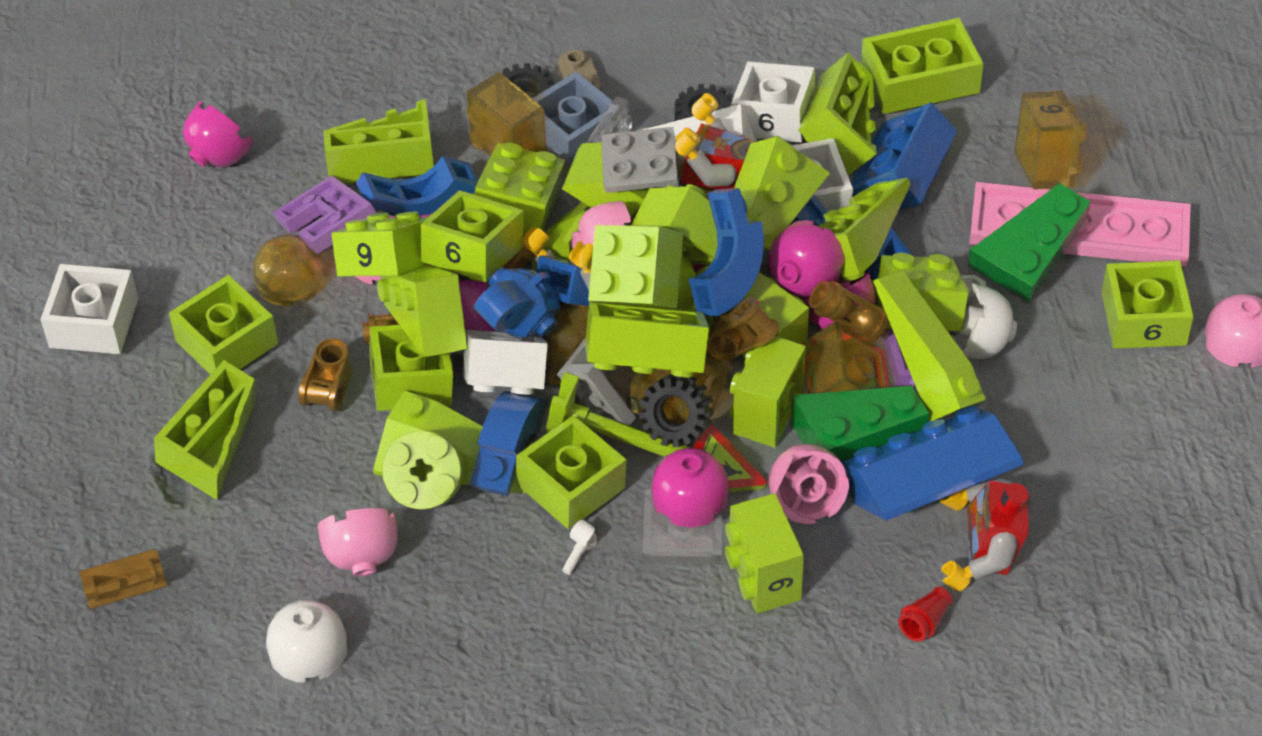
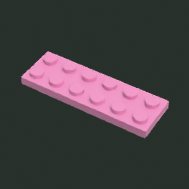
M976 182L969 244H978L1050 189ZM1076 192L1090 200L1091 203L1087 219L1063 254L1137 262L1180 260L1181 266L1187 267L1191 204Z

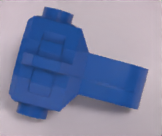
M504 267L497 270L488 281L490 287L481 294L474 305V309L498 333L506 332L522 338L539 335L544 338L549 335L558 324L555 316L561 307L555 289L549 284L551 276L547 272L538 273L530 269H505Z

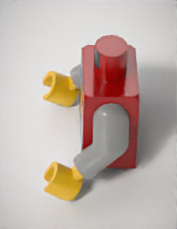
M705 93L692 107L693 116L700 121H705L706 124L701 123L696 133L686 127L676 137V151L681 156L686 157L681 183L713 189H734L749 146L754 141L728 132L719 117L715 118L712 114L718 108V103L709 93Z
M1006 479L988 480L953 493L947 499L940 500V503L955 511L963 509L968 500L970 501L967 507L969 566L963 568L955 561L946 562L942 566L941 571L948 577L944 578L942 582L953 590L962 591L968 586L972 577L978 580L993 573L1002 575L1009 573L1029 531L1027 503L1029 494L1023 485L1011 483Z

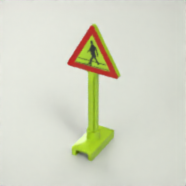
M564 372L559 396H553L545 435L574 415L593 431L663 457L676 450L688 448L683 445L673 447V443L668 446L661 445V438L654 441L649 437L651 434L593 413L590 411V408L575 403L579 377ZM712 423L698 437L693 448L702 449L712 454L724 466L729 482V492L759 490L766 487L767 481Z

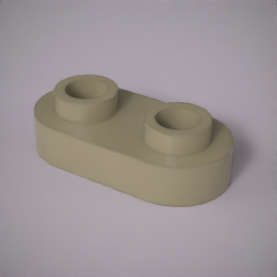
M570 50L564 52L559 57L558 73L561 80L576 71L601 91L600 79L591 57L586 52Z

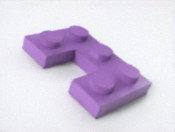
M332 175L273 212L278 223L291 234L299 231L298 234L303 243L316 254L333 249L331 232L346 228L345 222L367 219V215L376 213L370 202ZM320 215L323 216L320 219L313 222L315 218L319 217Z

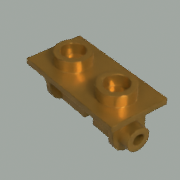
M156 548L79 571L90 609L167 586Z

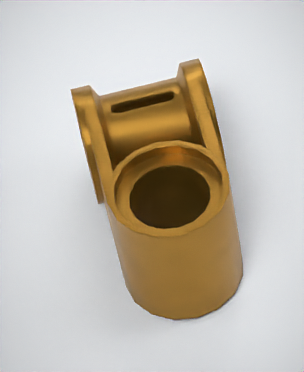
M748 297L729 311L715 317L708 335L706 350L716 359L731 360L755 347L767 344L779 331L780 324L776 319H770L760 309V302L756 297Z
M329 338L320 342L315 348L308 370L300 383L298 396L300 405L308 406L312 403L328 406L330 411L338 412L340 410L346 388L352 377L348 348L342 340Z

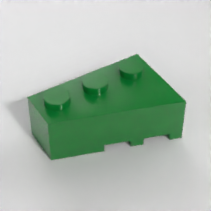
M1060 183L969 249L967 266L1025 301L1030 302L1087 219L1091 201Z
M912 386L792 395L790 423L803 444L808 443L822 446L837 456L841 463L854 457V453L859 449L865 447L877 448L889 443L888 439L894 435L901 433L912 434L923 429L922 426L929 420V412Z

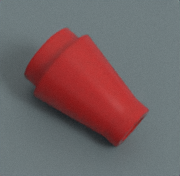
M935 587L928 594L905 606L901 610L898 620L902 633L910 640L916 642L931 638L945 612L953 603L951 594L942 587Z

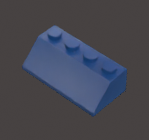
M977 406L958 410L956 412L957 416L945 421L933 420L927 422L922 426V430L915 433L894 435L888 439L889 443L880 447L859 449L854 453V457L842 461L854 504L885 521L1020 467L1024 463L995 414L982 410Z

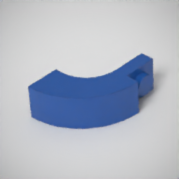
M442 156L433 168L412 179L394 180L363 172L356 184L362 197L370 202L376 211L382 210L389 215L397 217V214L405 212H419V216L433 214L459 190L474 194L479 180L471 163Z
M740 188L718 189L707 193L717 231V250L710 266L700 275L689 279L696 311L703 312L704 316H719L735 307L747 295L760 270L764 250L762 222L748 221L746 215L747 205L741 195Z
M503 391L496 398L479 436L478 445L480 450L470 480L472 488L504 496L510 495L516 474V455L523 451L525 443L530 436L537 437L547 404L545 399L525 394H516L511 391Z

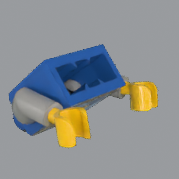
M531 227L523 237V244L537 255L535 258L537 262L536 272H547L551 276L549 284L555 289L558 300L569 304L589 306L588 298L593 245L587 243L585 246L579 240L570 252L569 260L555 258L551 250L545 251L543 249V246L550 239L548 235L539 228Z

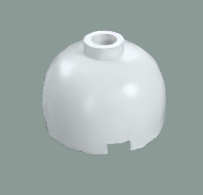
M974 283L971 284L973 289L967 288L969 293L962 331H956L957 337L954 335L950 336L968 359L980 360L994 357L1006 346L1007 342H1011L1016 334L1017 323L1013 320L1010 303L1003 295L992 288Z
M298 600L287 604L275 614L267 629L266 648L272 667L282 677L295 682H306V678L319 676V680L330 676L343 663L347 655V634L339 615L328 605L314 600Z

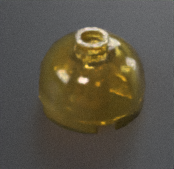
M284 234L267 240L259 248L253 260L254 284L261 298L271 304L293 306V301L302 298L307 302L322 290L326 281L324 261L321 253L316 254L311 250L300 235Z

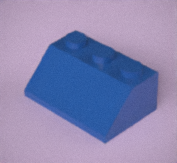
M932 102L882 122L871 143L876 146L877 154L857 169L850 182L853 188L852 197L877 182L909 178L910 186L898 211L908 207L915 208L926 199L927 190L932 180L939 174V166L943 158L950 152L951 143L957 130Z

